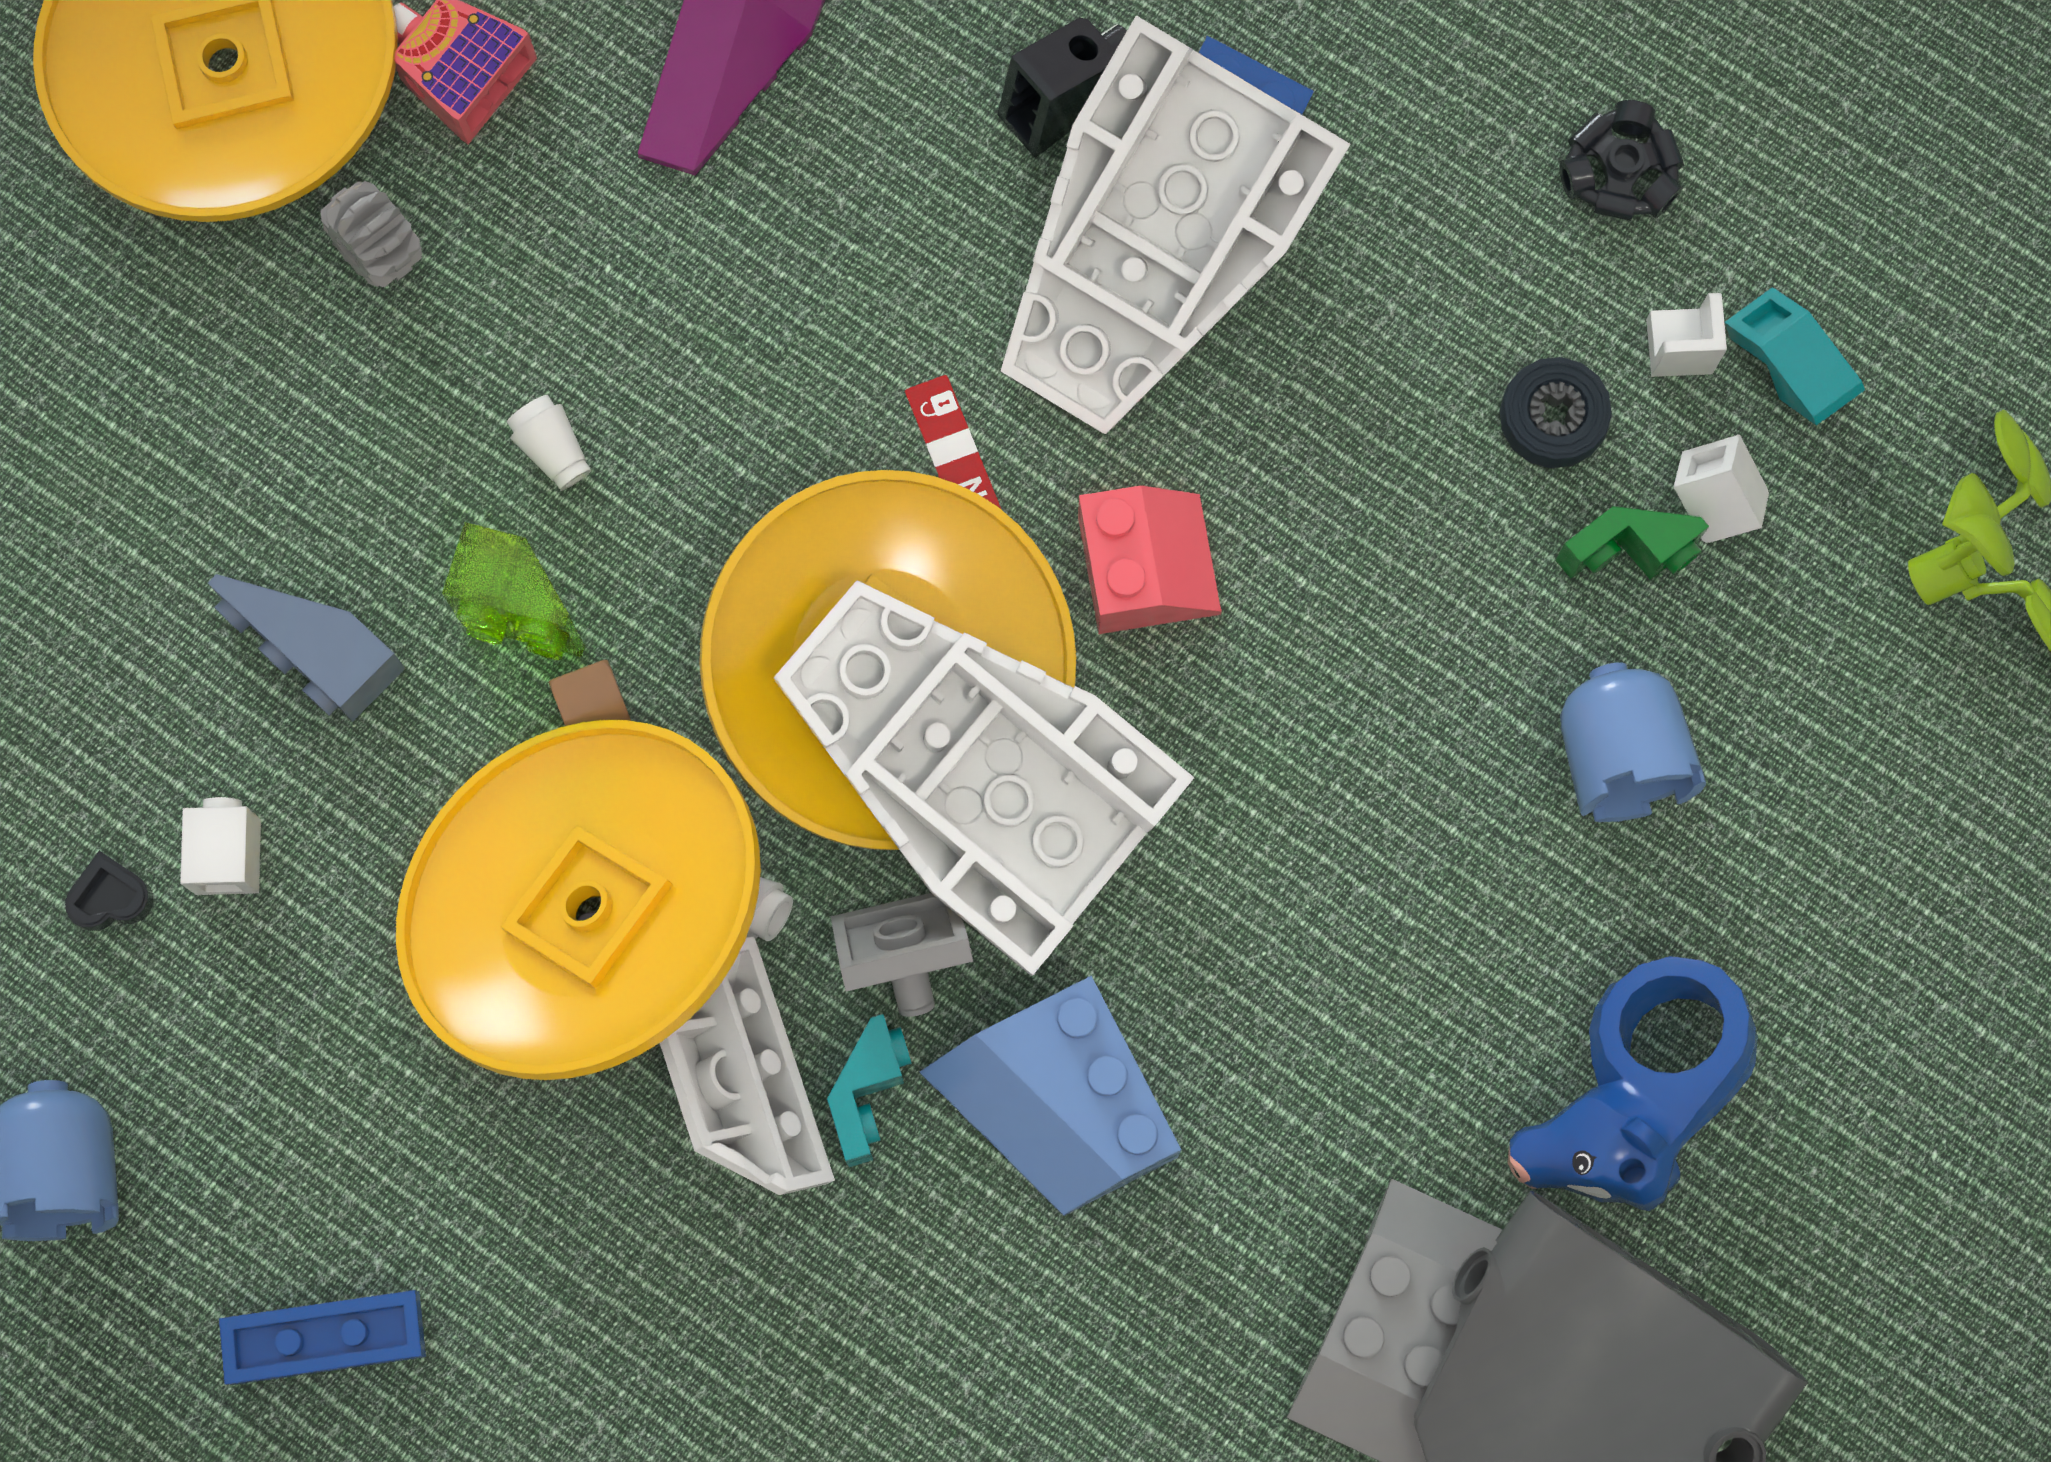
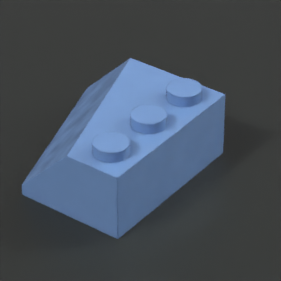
M1092 976L973 1035L919 1072L1063 1216L1178 1158L1181 1152V1148Z

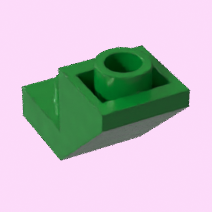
M1612 506L1563 545L1555 561L1570 579L1586 567L1595 574L1622 552V549L1617 544L1619 543L1649 580L1665 568L1672 575H1675L1701 554L1702 550L1698 547L1697 543L1707 531L1709 525L1702 517Z

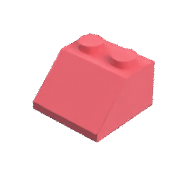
M1134 486L1079 495L1078 520L1098 634L1221 615L1200 494L1148 486Z

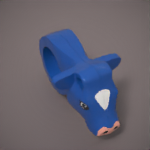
M1669 956L1638 965L1618 982L1609 985L1595 1007L1589 1028L1592 1065L1598 1087L1592 1088L1576 1099L1551 1120L1540 1125L1524 1127L1514 1134L1509 1143L1507 1163L1519 1182L1532 1189L1561 1188L1599 1202L1626 1203L1645 1211H1651L1665 1201L1668 1191H1671L1680 1180V1170L1676 1162L1680 1149L1738 1093L1752 1075L1756 1064L1758 1035L1746 997L1742 990L1720 967L1702 960ZM1677 998L1699 1000L1715 1008L1724 1018L1722 1038L1712 1055L1695 1068L1678 1073L1655 1072L1637 1063L1631 1056L1630 1049L1633 1031L1642 1016L1660 1003Z

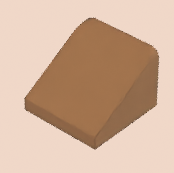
M608 660L596 662L556 677L548 682L565 726L599 720L631 721Z

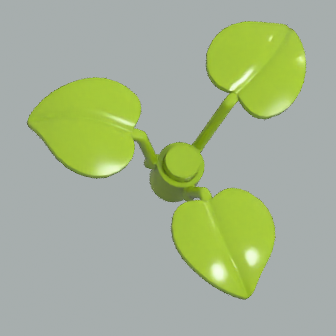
M2002 410L1995 415V436L2005 462L2018 479L2015 493L1997 507L1991 494L1975 473L1962 477L1952 494L1942 523L1943 526L1960 535L1946 541L1942 546L1908 561V571L1918 595L1927 605L1934 604L1961 591L1967 601L1981 595L2018 594L2025 600L2027 613L2035 629L2051 651V589L2043 580L2036 579L2031 584L2026 580L1978 583V577L1986 574L1984 559L2002 576L2013 572V549L2000 525V519L2027 500L2030 494L2041 508L2049 505L2051 501V478L2041 453L2014 418L2006 410Z

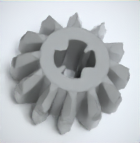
M358 181L348 189L343 188L330 198L331 202L320 210L323 229L333 241L332 245L339 250L344 261L354 268L357 275L363 276L368 284L385 288L394 280L399 281L413 270L412 266L422 259L420 239L412 231L411 224L401 214L399 207H396L389 200L386 193L380 192L372 183Z

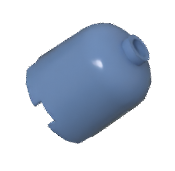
M1610 663L1592 670L1589 674L1590 680L1582 683L1567 697L1560 714L1561 731L1576 798L1582 816L1593 812L1595 822H1617L1641 818L1652 814L1650 802L1675 794L1677 804H1682L1703 790L1706 780L1680 700L1670 682L1663 676L1642 669H1627L1625 663Z
M58 1080L33 1082L27 1086V1093L16 1095L0 1104V1226H2V1239L20 1241L66 1239V1226L90 1222L92 1223V1234L101 1233L115 1227L119 1220L113 1127L110 1115L96 1099L86 1094L68 1091V1083Z

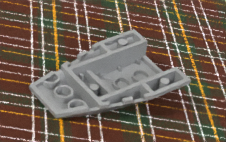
M1391 1179L1366 1234L1365 1239L1367 1242L1317 1356L1313 1357L1286 1418L1379 1462H1426L1414 1426V1414L1457 1328L1461 1302L1454 1299L1452 1294L1453 1282L1462 1263L1471 1253L1483 1247L1490 1251L1493 1250L1497 1244L1496 1239L1502 1229Z

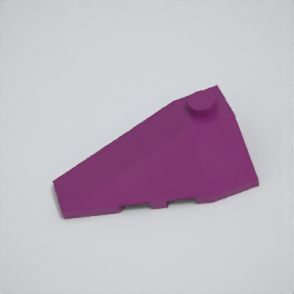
M684 0L639 146L638 157L695 176L739 124V116L761 90L765 92L777 78L776 72L794 50H800L812 36L825 0Z

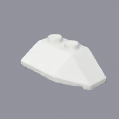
M746 937L733 966L720 986L683 1026L660 1042V1046L694 1151L778 1195L826 1185L835 1181L755 937Z

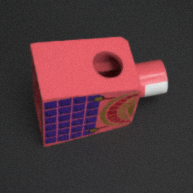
M436 0L424 16L404 3L396 4L394 10L400 46L395 51L394 61L400 79L444 124L469 145L536 61L537 56L529 33L518 26L460 0Z

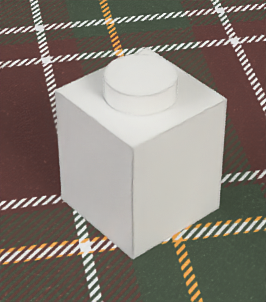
M207 798L203 800V808H183L180 884L195 895L259 893L261 819L247 806L242 807V801L235 798Z

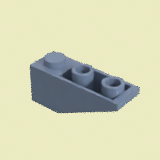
M218 574L208 582L210 587L222 599L214 607L218 613L241 634L251 626L266 641L258 650L283 674H286L294 666L310 681L302 691L328 716L338 708L353 722L406 669L395 653L349 611Z

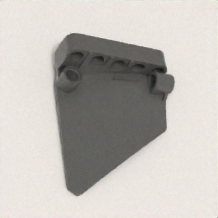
M1533 1191L1528 1193L1496 1239L1497 1244L1493 1250L1490 1251L1485 1247L1477 1249L1462 1263L1454 1279L1452 1289L1454 1299L1461 1302L1457 1328L1414 1414V1426L1426 1462H1766L1765 1442L1808 1384L1807 1379L1793 1365L1754 1332ZM1733 1438L1726 1449L1717 1453L1719 1447L1725 1441Z

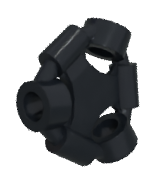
M1637 100L1619 101L1615 105L1614 110L1603 116L1594 113L1568 139L1571 147L1566 159L1561 160L1559 165L1562 185L1569 199L1579 198L1594 206L1593 213L1631 221L1633 215L1651 214L1655 219L1658 218L1674 202L1683 189V186L1679 184L1678 170L1684 166V162L1672 130H1664L1655 118V109L1651 105ZM1612 130L1627 138L1640 139L1649 136V139L1646 143H1638L1631 139H1619L1612 135ZM1587 156L1595 157L1604 171L1606 184L1598 190H1595L1594 173ZM1650 170L1660 172L1662 175L1639 200L1632 191L1633 185Z

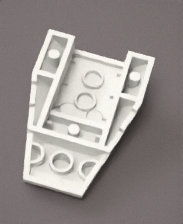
M1135 16L1072 125L1066 146L1067 151L1060 174L1055 183L1050 200V209L1042 236L1038 241L1033 259V267L1026 291L1022 296L1001 372L1100 432L1107 434L1287 252L1351 144L1140 17Z
M857 580L776 674L774 680L930 892L1028 974L1033 976L1074 926L1073 923L1143 837L1160 821L1194 777L1095 695L1076 686L1074 688L1046 675L1045 671L1023 660L1019 662L986 646V642L965 632L961 634L934 621V617Z

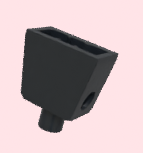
M1079 17L1011 56L997 115L1034 158L1071 131L1073 123L1126 34L1127 30L1124 27L1116 24L1101 34L1088 19Z

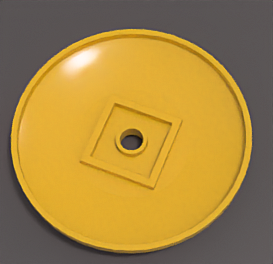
M44 0L37 21L34 39L33 68L35 84L42 111L55 138L76 166L98 187L128 205L157 216L197 222L230 221L269 212L298 200L336 174L355 155L379 120L389 97L396 69L394 59L395 51L398 48V30L392 0ZM225 48L238 51L237 61L230 69L223 72H215L209 69L210 58L217 51Z
M862 471L828 479L792 495L757 522L735 547L722 567L704 614L700 638L699 664L701 686L707 714L726 757L742 780L775 812L806 831L840 844L865 849L899 850L774 680L776 674L851 586L858 580L934 617V621L961 634L965 632L986 642V646L1019 662L1023 660L1045 671L1046 675L1073 688L1076 681V648L1069 608L1050 564L1027 533L999 507L969 489L935 476L911 471Z
M599 720L560 727L526 740L493 759L461 786L439 811L414 852L401 889L396 917L398 965L410 1000L423 1021L438 1038L467 1060L493 1072L521 1079H568L597 1073L637 1057L665 1040L683 1026L720 986L745 942L754 917L761 873L760 847L756 827L743 795L722 766L691 740L671 730L635 721ZM600 896L601 904L598 911L589 919L577 921L576 913L579 906L588 898Z

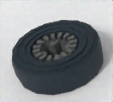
M1563 357L1539 359L1522 368L1507 385L1499 410L1502 432L1511 448L1529 463L1546 468L1571 467L1590 457L1604 441L1612 418L1609 392L1600 377L1583 363ZM1547 401L1552 407H1557L1561 403L1568 407L1569 410L1564 418L1565 426L1557 420L1551 423L1543 421V414L1546 410L1544 402Z

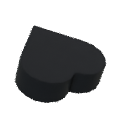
M99 850L70 889L65 900V910L68 917L77 926L88 931H100L110 926L114 921L122 924H134L142 921L149 914L153 906V893L150 886L144 880Z

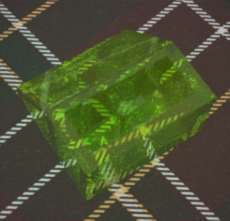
M464 522L442 594L462 626L467 627L466 634L492 644H502L504 637L527 643L526 649L529 652L553 660H562L564 653L582 657L585 644L527 539Z

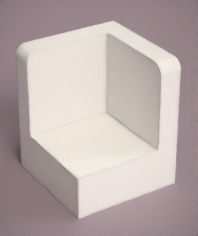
M1708 293L1699 309L1650 311L1646 319L1651 377L1713 374L1727 350L1721 293Z
M1740 434L1682 451L1674 489L1688 515L1702 517L1709 525V528L1701 538L1703 542L1710 543L1762 528L1769 492Z

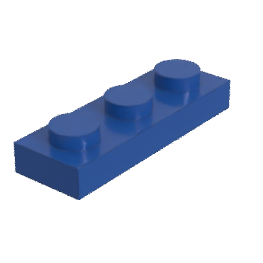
M416 1290L219 1318L225 1385H237L426 1357L420 1292Z

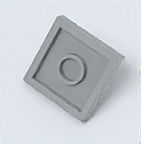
M932 893L830 916L845 990L851 991L891 981L898 1011L902 1016H919L931 1011L935 1007L928 972L973 962L963 919Z

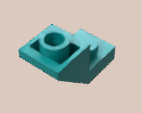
M1773 287L1724 322L1730 339L1767 365L1779 399L1816 426L1865 391L1862 380L1811 313Z
M883 1014L870 1018L827 1098L848 1167L872 1161L873 1157L869 1144L881 1141L870 1103L858 1107L856 1098L904 1084L899 1067L912 1064L901 1027L888 1030Z

